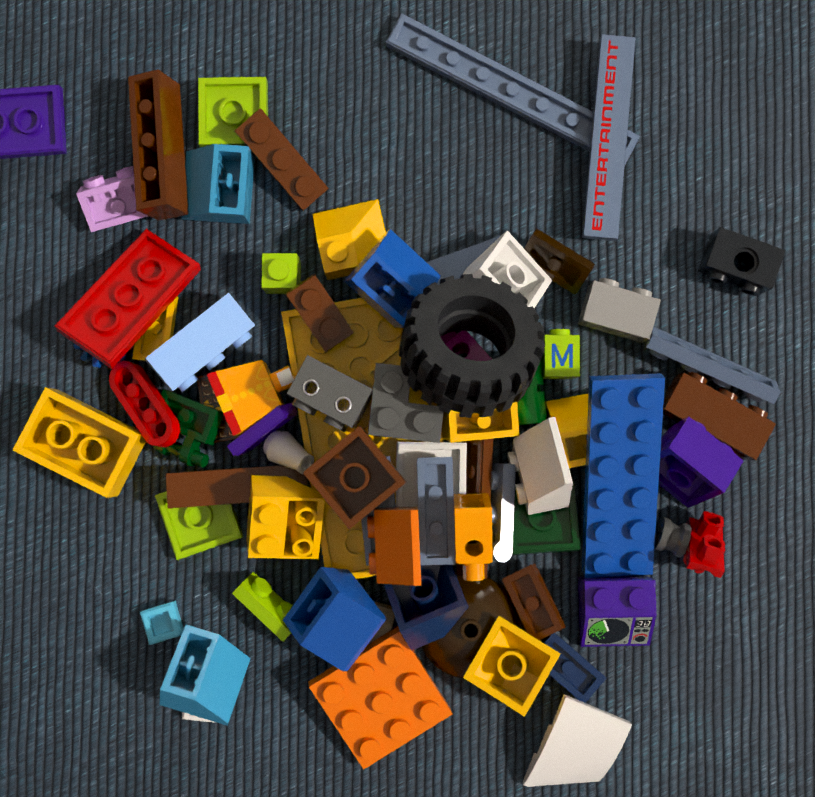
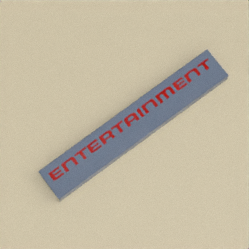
M602 34L600 37L582 238L616 241L618 239L636 37Z

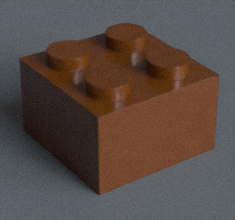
M361 426L357 427L303 472L348 529H351L407 482Z

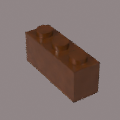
M695 372L676 375L664 396L663 415L676 422L689 416L703 424L706 431L720 442L730 446L737 456L744 460H757L776 423L767 419L768 413L754 405H749L747 408L736 402L738 397L728 390L719 388L717 391L706 385L708 380Z

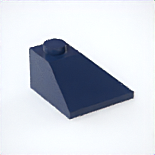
M421 565V586L384 584L400 633L411 651L445 637L469 607L452 565Z

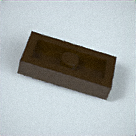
M537 228L524 248L553 282L573 294L577 293L595 265Z

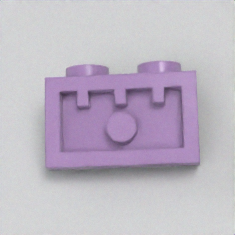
M133 166L116 171V177L104 180L103 175H98L83 181L84 186L80 187L76 195L91 232L148 216L136 210Z

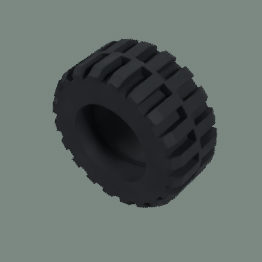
M462 274L459 279H454V276L441 279L439 285L434 282L425 287L423 294H418L411 302L410 310L407 311L399 346L400 366L403 374L409 376L407 383L413 391L417 392L420 390L422 392L421 399L429 405L434 402L440 405V411L448 414L450 410L460 412V417L471 418L473 413H479V417L492 416L495 409L498 412H504L511 408L512 403L519 402L525 395L527 388L530 387L545 347L543 342L545 336L543 325L538 322L539 316L534 307L527 306L528 300L520 292L517 294L512 292V287L503 281L501 284L492 281V277L482 275L481 279L473 278V274ZM454 331L474 332L491 341L501 356L489 361L469 360L452 352L444 344L441 336Z

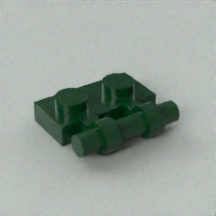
M163 389L161 396L178 419L180 433L186 435L183 444L175 442L166 448L153 447H155L157 452L165 456L172 454L179 457L180 462L188 466L197 465L204 468L209 462V456L200 452V444L202 442L213 445L224 416L223 412L173 391Z

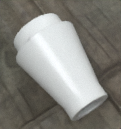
M275 431L265 440L263 446L264 453L267 455V459L273 463L294 469L301 474L314 463V457L307 453L287 431Z

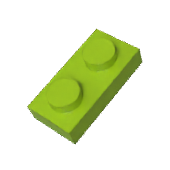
M253 572L232 594L283 642L291 634L283 619L293 605L284 601L272 590L271 585L265 579L260 578Z

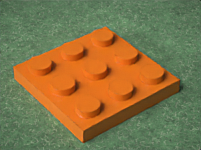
M398 626L368 644L348 671H341L333 666L308 681L310 690L363 769H366L453 715L451 708L414 650L411 651Z

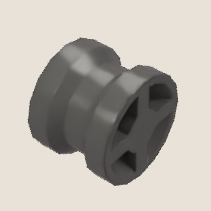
M662 516L656 526L654 550L663 551L666 549L671 551L672 555L681 558L689 545L691 525L686 523L677 525L672 523L671 519Z

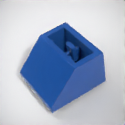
M389 229L344 282L395 328H404L407 311L410 310L411 302L418 294H423L425 287L431 283H437L441 275Z
M320 567L283 621L302 647L341 671H348L387 618L350 570Z

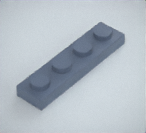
M653 327L650 340L646 341V348L650 349L649 352L653 356L662 360H668V358L681 363L680 365L683 369L690 373H705L711 376L716 384L724 388L730 389L731 386L741 389L744 391L743 394L753 401L762 403L765 400L774 404L781 393L775 380L656 327Z

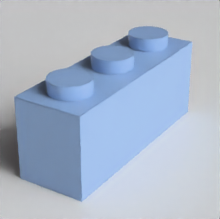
M227 293L148 355L145 361L170 391H174L178 387L183 392L198 380L195 373L202 367L206 366L211 370L226 357L221 352L231 344L237 349L250 339L252 335L249 333V330L255 324L230 293Z

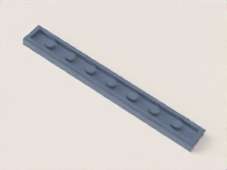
M401 13L386 41V47L590 152L593 112ZM629 130L627 131L625 164L640 137Z

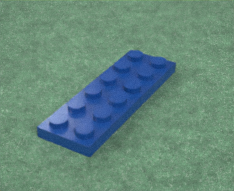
M661 373L589 376L582 574L584 578L653 575L665 377Z

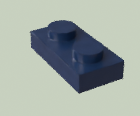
M556 633L545 637L542 642L561 653L549 675L579 701L586 703L606 680V677Z

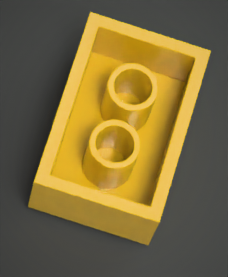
M45 387L13 451L106 498L118 497L146 441L138 429L60 390Z

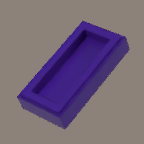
M292 403L277 406L227 446L233 456L249 453L266 440L271 433L279 430L297 416L298 411Z

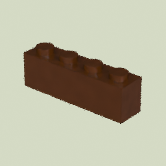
M159 69L129 76L136 210L156 220L189 215L180 84Z

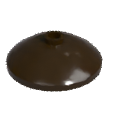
M457 575L469 607L445 637L422 646L425 654L436 667L454 677H464L498 616L521 629V620L509 593L499 583L488 577L481 581H466L463 579V576ZM468 624L477 626V632L472 636L464 633V628Z

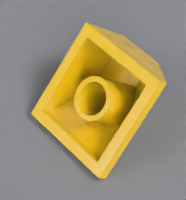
M378 199L313 214L318 247L327 280L350 275L386 233Z
M498 616L463 678L525 717L561 653L501 616Z

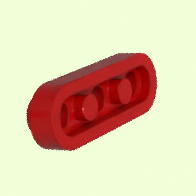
M129 361L117 363L109 375L110 387L145 441L150 445L162 448L173 445L179 437L180 424L153 382L140 365ZM150 401V406H149V408L147 409V408H146L147 403Z

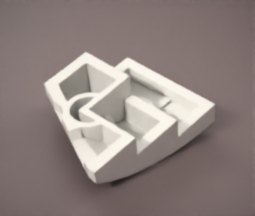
M564 694L552 725H548L539 750L532 757L522 782L523 785L532 787L600 781L617 758L632 724L623 718Z

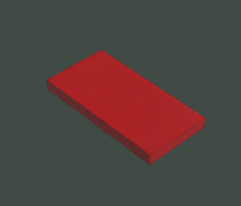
M145 229L57 322L55 328L57 332L112 369L201 270L200 264L148 229Z

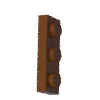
M261 108L234 131L242 142L249 146L254 156L302 211L329 189Z

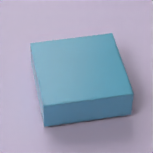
M176 600L140 611L149 645L182 635L184 628Z

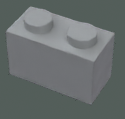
M600 278L599 282L594 280L588 286L578 325L644 343L650 340L661 299L652 297V292L646 289L632 288V291L619 288V283L614 280Z

